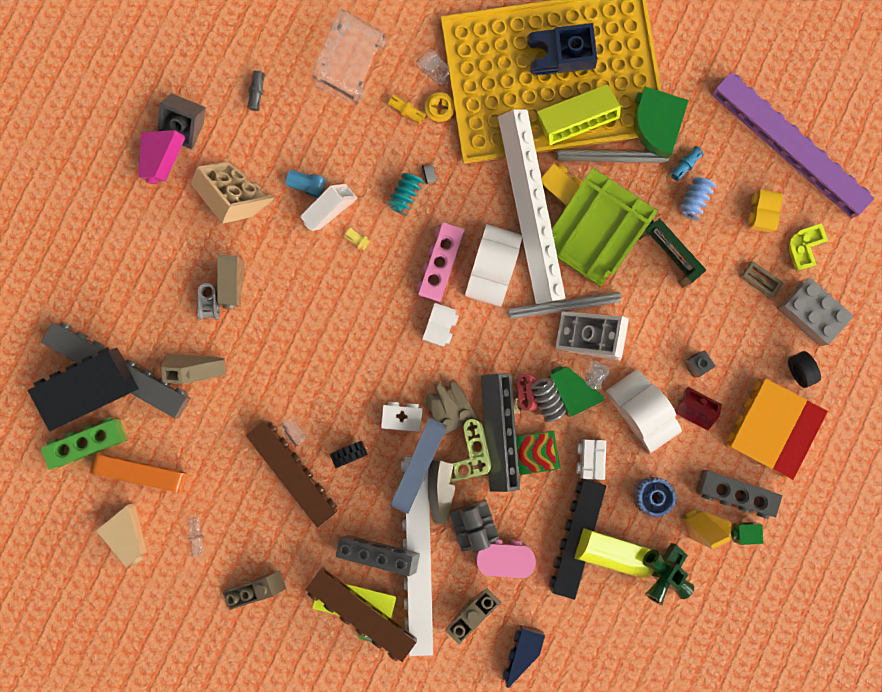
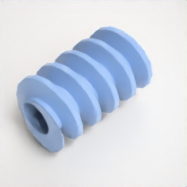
M702 177L693 179V184L689 186L690 191L686 192V197L682 200L683 204L679 205L680 212L695 221L700 220L696 214H703L700 207L706 208L707 206L703 200L710 201L707 194L712 195L714 193L710 187L716 188L714 182Z

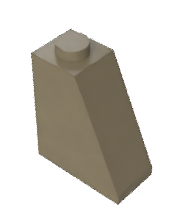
M218 254V304L222 305L223 309L235 310V307H241L245 262L238 256Z

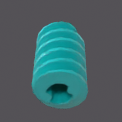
M402 173V179L398 181L399 186L394 188L396 193L390 195L392 199H388L387 204L395 212L407 216L403 210L411 209L407 205V203H414L410 197H417L418 195L414 190H421L418 183L424 184L425 182L416 175Z

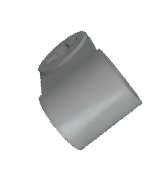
M204 283L198 288L197 313L199 320L204 318L220 319L217 287L210 283ZM211 287L213 291L212 295L210 297H206L205 290Z

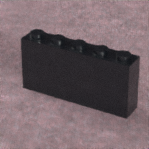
M109 347L98 351V356H87L81 359L82 364L77 365V363H73L65 367V372L61 373L59 370L49 375V380L46 381L44 378L33 383L35 387L28 389L49 432L139 389L117 347L111 350Z

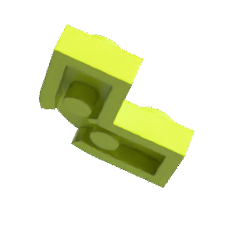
M822 223L800 230L792 236L789 242V253L795 271L816 265L811 247L828 241Z

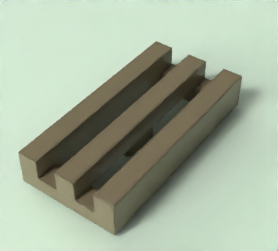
M753 261L748 264V267L740 275V278L770 299L775 296L783 284L782 281ZM752 268L755 269V270L758 271L760 274H762L763 276H765L767 279H769L770 281H772L774 284H776V287H774V286L771 285L769 282H767L765 279H763L762 277H760L759 275H757V274H756L755 272H753L751 269H752ZM747 274H749L750 276H752L753 278H755L757 281H759L760 283H762L764 286H766L767 288H769L772 292H770L768 289H766L765 287H763L761 284H759L758 282H756L755 280H753V279H752L751 277H749Z

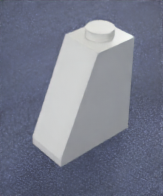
M346 184L332 185L300 217L308 229L312 231L320 230L358 198Z

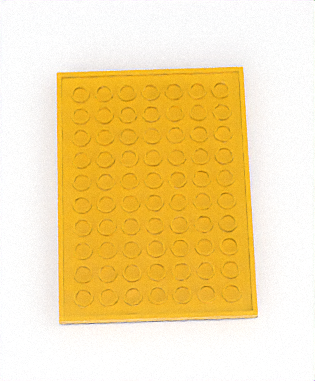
M549 0L441 16L463 164L506 158L498 116L512 110L528 111L536 153L636 139L638 137L634 127V114L637 107L635 99L638 91L642 92L645 86L662 91L646 0ZM593 23L597 51L596 69L546 75L531 74V63L536 59L543 58L547 53L543 49L531 48L527 44V36L530 33L553 30L555 27ZM608 84L620 104V118L549 145L540 126L537 111Z

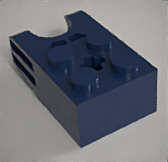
M593 23L555 27L553 30L532 32L527 36V44L531 48H540L547 53L543 58L536 59L531 63L530 72L533 75L596 69L597 51Z

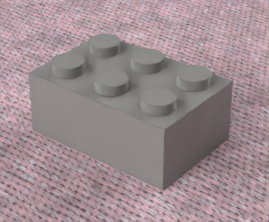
M811 277L802 280L777 308L819 346L829 345L854 317Z

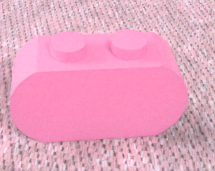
M498 539L489 543V548L477 551L476 553L478 568L485 576L526 578L533 572L536 564L534 553L526 544H522L521 540H511L510 543H503V539Z

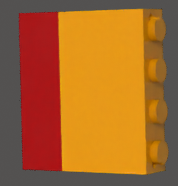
M766 378L759 379L752 387L753 393L751 397H748L744 402L743 407L745 409L736 418V426L733 432L731 431L728 434L725 447L733 448L780 473V476L794 480L828 411Z

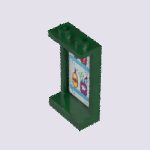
M660 218L655 222L652 220L640 236L639 240L646 234H649L686 274L678 282L682 288L693 283L706 271L704 266Z

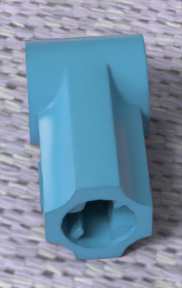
M290 169L286 178V186L304 191L307 195L315 198L321 196L326 183V179L315 174L307 175Z

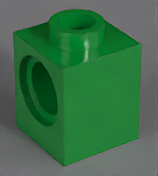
M757 522L733 523L731 536L734 543L739 545L764 544L762 524Z

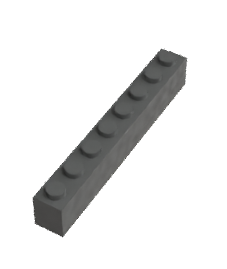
M62 321L60 324L52 322L41 343L78 364H82L81 359L87 356H98V351L102 350L105 346L96 340L93 342L87 339L88 336L80 331L75 333L71 330L72 327ZM127 359L125 363L139 388L131 394L173 418H180L191 399L186 396L187 392L178 387L176 389L170 387L171 383H163L162 378L159 380L154 378L153 372L145 368L142 371L137 368V363Z

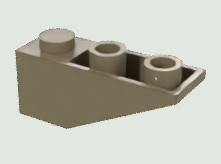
M167 353L161 366L163 383L185 384L224 376L226 374L225 358Z
M279 570L225 590L223 595L228 609L231 610L273 597L285 590L286 586Z

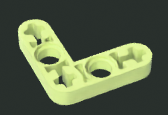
M469 419L464 424V433L470 459L452 463L454 467L452 471H454L455 475H451L449 483L485 475L491 469L484 429L479 420ZM472 423L477 425L474 431L475 435H480V438L471 439V436L475 437L474 432L469 430V427H472ZM476 441L482 444L480 452L473 450V444ZM480 461L486 464L483 467V471L482 469H473L472 467L480 465ZM461 465H466L468 468L465 476L459 473Z

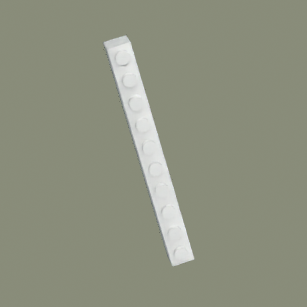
M512 110L498 116L535 302L536 304L565 299L528 111Z
M405 456V461H401V472L406 471L412 456ZM429 468L409 513H406V519L402 520L403 531H406L407 539H403V549L420 553L417 572L404 578V590H408V598H404V609L408 610V618H405V629L409 630L417 638V643L409 652V656L433 655L430 507L428 499Z

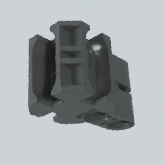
M486 499L450 510L449 514L461 551L471 549L473 552L489 548V543L499 539Z

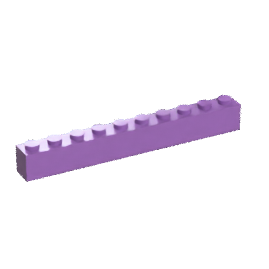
M731 72L711 94L850 218L859 216L874 200L868 189L861 187L853 176L848 175L838 163L828 158L825 151L818 149L810 138L802 135L795 125L786 121L783 114L776 112L768 101L761 99L756 91L744 84L738 75H734Z

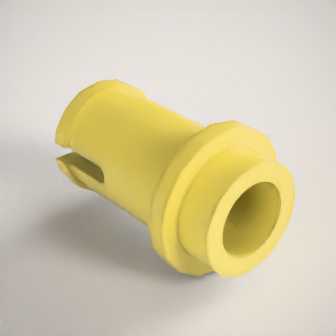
M352 228L344 236L345 239L358 246L357 249L365 250L370 242L367 239L368 237H363Z

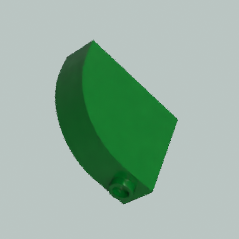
M646 86L642 92L638 91L635 99L637 107L634 114V127L638 139L647 150L666 159L672 155L689 100Z

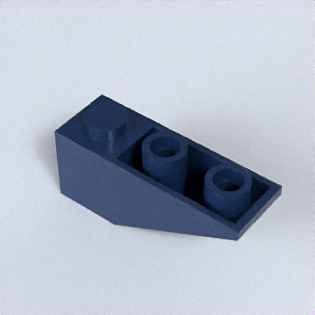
M523 625L520 626V630H516L514 635L516 644L514 649L510 650L508 660L511 661L509 669L505 668L503 680H505L507 688L539 657L545 638L543 631Z

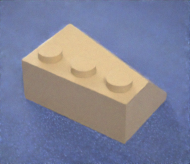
M229 162L197 167L191 181V185L222 224L253 217L274 200L271 194L266 195L263 193L258 184H252L246 180V175Z

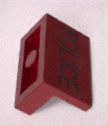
M687 387L681 403L675 409V413L709 430L720 417L722 404Z

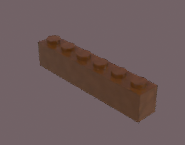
M263 421L245 436L318 528L338 512L336 510L337 504L332 498L328 499L324 494L325 489L319 482L315 483L312 479L314 476L307 467L304 469L300 463L302 460L296 452L292 453L288 448L290 446L288 441L284 437H279L276 433L278 431L277 427L272 422Z
M323 567L305 589L313 600L317 601L319 599L324 603L325 609L331 613L335 611L340 615L341 621L347 625L351 623L356 627L357 633L363 637L368 636L372 639L373 645L379 649L384 648L388 651V656L395 661L400 660L403 662L417 643V638Z

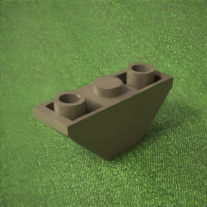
M488 588L484 589L457 613L445 631L460 645L501 601Z

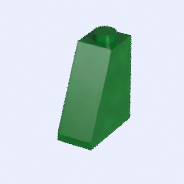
M562 366L551 370L552 374L548 377L554 380L568 417H572L605 401L604 396L569 367L562 368Z

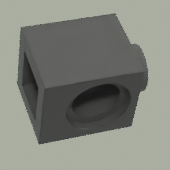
M705 350L699 351L684 361V364L694 378L700 377L716 367Z

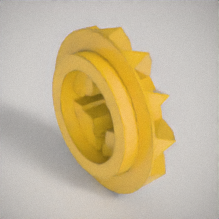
M443 92L432 94L425 103L426 114L437 123L446 122L453 116L455 111L453 99ZM440 101H442V107L445 109H442L440 114H438V110L434 107H438Z

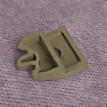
M454 379L449 382L450 387L448 388L438 380L434 385L437 394L427 393L426 404L434 420L447 425L443 436L463 426L467 420L477 418L463 390Z

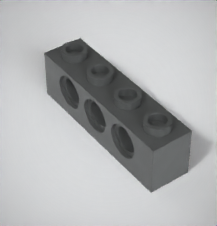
M707 470L702 471L696 491L702 493V498L713 501V498L720 499V504L729 507L735 504L739 506L738 510L747 513L753 510L757 512L756 516L768 519L769 516L776 518L783 496ZM719 484H722L724 488L721 494H718L716 491ZM740 490L742 497L736 500L735 493ZM758 496L760 504L755 506L754 499Z
M347 535L339 538L336 557L393 573L411 576L417 572L420 553Z

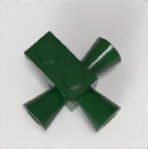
M671 543L663 557L658 550L653 549L647 552L643 558V564L654 570L652 576L657 580L645 595L659 605H663L668 588L673 589L680 599H687L694 592V585L686 580L689 574L681 568L688 555L677 544Z

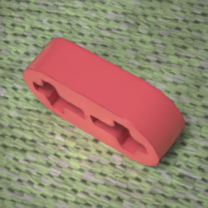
M522 374L517 380L519 406L526 411L534 410L538 406V403L535 401L537 396L532 394L535 389L530 388L537 381L532 374Z

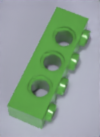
M109 417L102 420V424L98 426L92 424L84 427L80 433L74 431L64 435L65 439L60 441L57 438L46 442L47 446L42 447L41 451L48 470L60 468L128 441L120 419ZM101 430L105 432L104 440L99 438ZM82 438L87 440L85 447L81 445ZM65 445H67L69 448L67 454L63 452V447Z

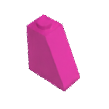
M175 130L141 132L138 177L146 180L148 184H158V181H166L185 140V136Z

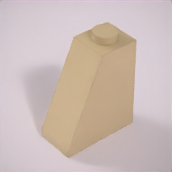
M129 504L97 530L125 567L131 564L133 566L137 565L144 559L142 555L147 552L136 507L134 504Z

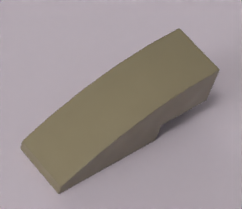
M432 460L428 476L430 511L433 522L447 525L456 487L449 484L453 464Z

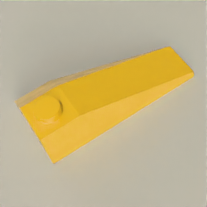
M696 509L687 511L685 513L686 516L681 518L690 538L704 546L714 549L731 541V523L728 520L700 510L696 511Z

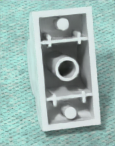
M486 224L465 297L498 307L502 306L518 257L522 234Z
M562 311L555 349L621 361L629 319L623 316Z
M635 369L605 390V393L649 454L682 432L675 418V410L669 400L639 370Z

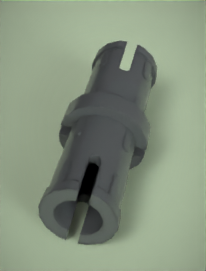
M253 71L251 87L248 90L250 94L247 109L252 111H259L261 95L264 93L263 81L265 73L261 71Z

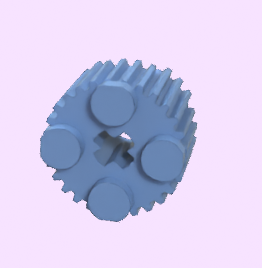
M657 477L642 479L636 485L637 489H634L636 493H633L635 495L636 507L644 514L655 518H661L664 514L667 515L668 511L671 512V508L673 509V506L676 505L675 501L677 499L675 497L677 495L674 493L675 490H672L673 486H670V483ZM654 493L658 495V499H655V502L652 499Z

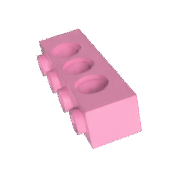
M444 222L441 227H437L434 236L437 238L436 244L431 245L428 254L431 256L429 263L425 262L422 271L425 274L423 281L419 280L416 291L419 292V297L441 303L465 229ZM443 241H449L451 247L443 249L440 244ZM441 258L445 261V265L437 267L434 264L435 260ZM436 276L439 279V283L437 285H430L428 279Z

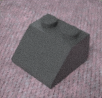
M170 94L160 102L158 131L175 130L185 136L182 146L192 149L204 124L206 107Z

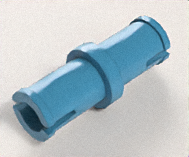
M694 146L686 157L680 159V163L670 172V176L675 181H680L688 170L693 169L695 162L703 156L704 152L702 149Z

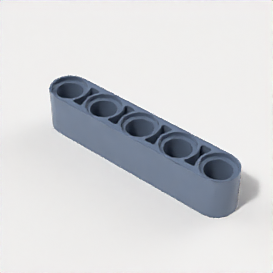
M429 417L392 500L391 507L404 513H409L447 425Z

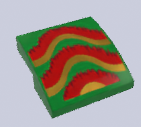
M554 430L516 436L520 475L561 469Z

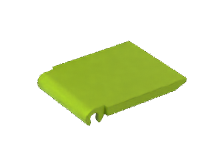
M592 168L552 229L557 258L601 287L609 274H615L658 210L595 168Z

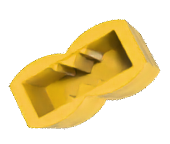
M760 189L756 194H753L751 199L753 212H750L748 216L750 229L773 233L777 230L783 201L782 193Z

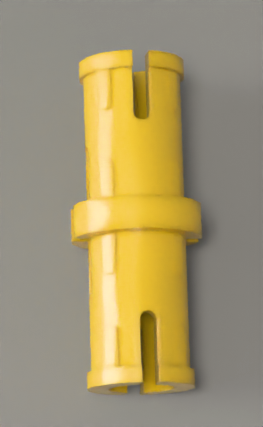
M395 94L392 95L388 102V105L401 112L402 116L411 118L419 125L426 116L425 113L413 107L412 103L403 101Z

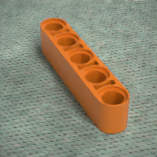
M98 453L94 454L90 473L178 493H183L187 473Z

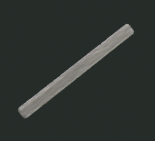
M558 150L556 156L558 161L660 163L669 161V158L657 156L650 151Z
M620 292L510 308L508 314L510 319L618 303L621 301Z

